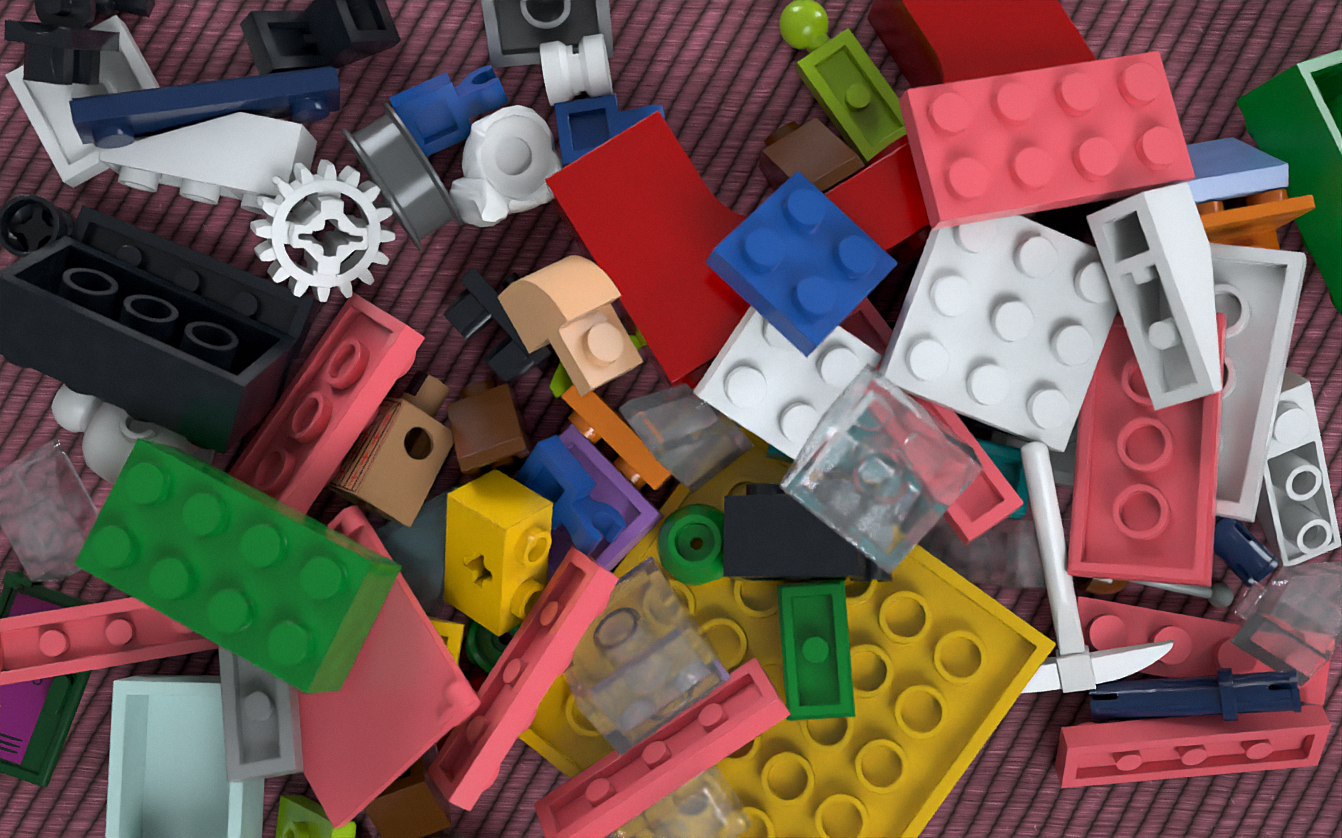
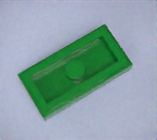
M833 580L778 584L777 594L786 707L791 714L787 717V721L856 717L845 581Z

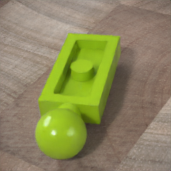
M795 0L785 7L779 20V30L785 42L793 48L807 50L809 55L797 62L795 71L848 146L858 154L865 165L889 144L907 134L899 105V98L849 28L830 40L827 35L829 20L825 9L814 0Z

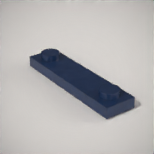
M328 66L72 98L69 101L73 124L82 143H94L96 147L112 149L132 144L135 137L158 135L237 112L274 119L291 117L293 121L300 123L319 121L328 117L329 112L340 110V86L336 68Z

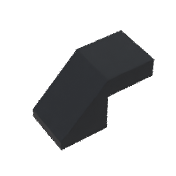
M314 0L305 10L251 11L240 23L259 75L328 66L338 69L395 47L401 41L385 0Z

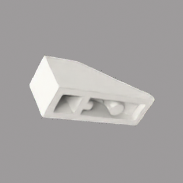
M1188 182L1142 192L1086 216L1154 409L1158 410L1221 391L1211 247Z

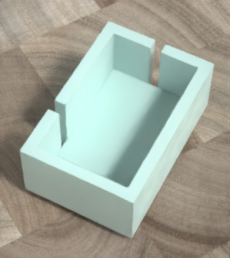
M140 674L114 680L105 838H262L265 778L240 783L227 781L220 676Z

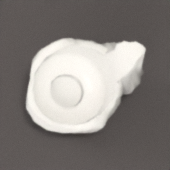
M515 105L502 108L474 122L471 126V134L466 140L462 156L464 177L452 182L449 196L463 222L478 227L494 226L506 219L509 213L528 211L551 201L544 179L561 170L563 164L560 155L555 151L553 134L546 121L532 108Z

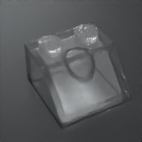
M867 362L822 415L780 482V488L890 574L984 468L971 445Z
M652 555L619 578L611 591L607 607L600 616L593 619L575 647L569 666L563 672L577 707L620 756L643 739L653 735L660 727L697 701L707 697L714 689L732 678L710 639Z

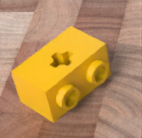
M497 469L448 493L443 600L498 637L523 622L546 587L549 549L552 541L553 503Z

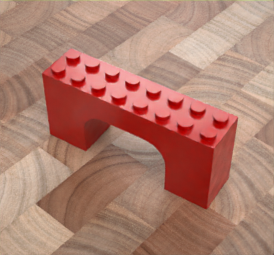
M873 0L867 20L912 89L1097 60L1058 0ZM659 110L544 180L556 212L585 258L599 266L619 290L621 296L613 303L633 335L638 339L643 351L670 394L674 396L685 389L691 398L696 395L693 392L751 306L705 263L713 249L748 217L730 210L713 196ZM909 142L824 194L893 259L899 257L903 265H906L922 255L931 232V226Z

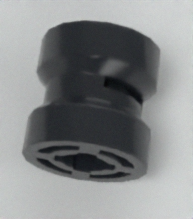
M32 194L19 195L9 200L0 210V243L11 254L24 258L64 236L70 237L77 218L45 198ZM48 237H51V239L47 243L42 244V242L46 241Z

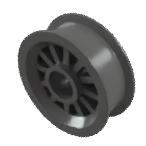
M385 102L383 104L385 115L354 134H351L345 128L341 129L371 181L381 190L379 193L385 203L391 207L393 215L418 251L421 252L423 249L420 240L452 220L459 226L464 225L447 190L417 142L392 107Z

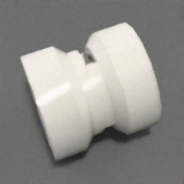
M603 34L584 36L579 42L578 48H574L573 45L566 46L560 41L540 44L544 83L551 106H554V103L572 101L575 96L581 95L582 91H586L590 97L613 94Z

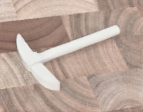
M1039 441L1025 444L1022 446L1020 453L1058 649L1055 650L1056 657H1047L1021 693L1044 692L1062 689L1063 693L1096 689L1095 684L1126 677L1151 665L1170 651L1174 641L1167 640L1089 652L1088 645L1084 644L1072 576L1067 574L1068 553L1048 447L1045 443Z

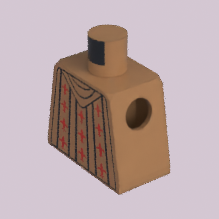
M417 371L400 399L385 396L379 405L376 419L366 431L360 433L343 458L338 474L326 488L352 504L360 506L364 511L410 528L454 442L452 431L434 419L448 396L450 389L431 375Z

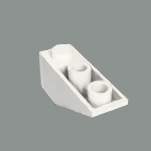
M237 112L140 139L128 146L101 150L98 160L119 174V183L131 188L157 192L158 184L160 183L179 187V195L207 204H218L219 196L242 200L241 208L267 216V213L256 203L258 196L275 199L279 192L274 187L271 179L277 175L288 184L295 181L294 164L301 162L310 171L317 141L302 124ZM304 198L299 200L291 210L295 211L302 205Z
M1285 367L1256 510L1257 517L1271 549L1279 559L1278 565L1283 569L1342 546L1310 381Z

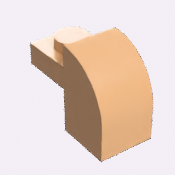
M572 255L514 281L498 296L501 305L529 354L551 343L580 396L593 391L643 363L642 358L611 305L612 302L621 296L619 290L599 266L585 257Z

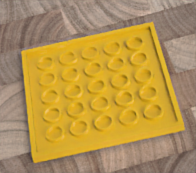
M730 417L660 509L664 517L625 556L613 572L619 580L611 591L607 607L600 616L593 619L575 647L569 666L561 675L555 678L537 706L536 716L532 724L518 736L570 779L754 657L757 658L786 705L777 585L819 581H739L723 577L699 586H691L678 581L663 567L657 551L658 535L663 522L672 512L681 507L700 503L714 506L724 513V496L746 495V485L783 484L786 486V494L811 493V483L828 481L811 468L766 457L769 443ZM891 529V575H893V581L877 582V580H872V582L850 581L849 577H846L845 580L856 717L787 721L786 717L626 824L643 838H917L1055 647L1056 643L897 529ZM693 539L691 542L692 548L695 550L700 549L703 546L702 539Z

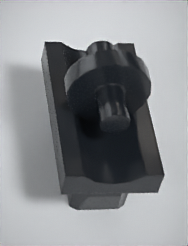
M35 0V10L40 22L5 19L4 40L24 43L23 80L57 85H72V83L99 85L100 51L119 52V32L88 29L93 23L96 13L95 0Z
M474 267L460 279L466 289L455 298L443 315L468 342L493 320L503 328L508 336L483 359L505 383H513L529 373L535 366L543 372L556 361L546 346L529 354L498 299L499 294ZM514 272L504 280L502 286L506 289L511 283L521 279V277Z

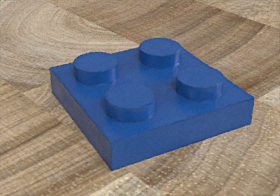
M799 171L790 177L716 246L705 262L806 358L898 264Z

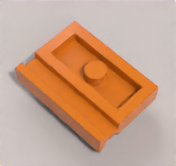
M573 384L561 396L575 410L568 417L569 421L594 445L603 438L620 455L613 462L614 466L639 490L646 483L654 490H660L677 473L595 390L580 396Z

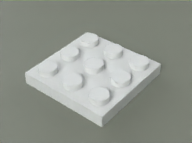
M1019 215L931 230L875 380L1027 441L1043 442L1050 450L1064 452L1118 309L1098 249Z

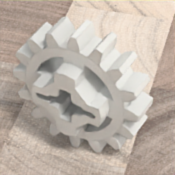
M321 159L317 174L314 175L301 162L294 164L295 181L288 184L284 179L275 175L271 179L274 187L279 192L275 199L258 196L256 203L267 213V218L252 221L250 228L256 235L267 238V241L256 246L254 251L261 261L275 260L267 272L276 283L290 276L288 288L291 289L295 296L301 297L310 285L313 294L320 302L327 301L330 287L335 286L346 298L352 296V280L358 277L366 284L371 285L374 282V278L367 269L370 264L374 262L387 265L390 260L379 250L380 242L395 240V233L388 227L380 224V221L387 219L393 214L392 209L384 202H373L381 190L370 180L358 186L360 172L349 165L337 177L334 164L328 160ZM341 193L354 200L361 212L362 218L344 214V201L340 199ZM307 196V200L294 212H289L299 200ZM328 219L336 228L334 231L324 232L322 242H318L311 234L313 231L323 230L325 220ZM284 244H290L293 248H304V259L307 261V268L296 264L289 258ZM354 250H356V251L353 253V255H352L348 260H346L344 263L340 264V263H341L345 258H347Z

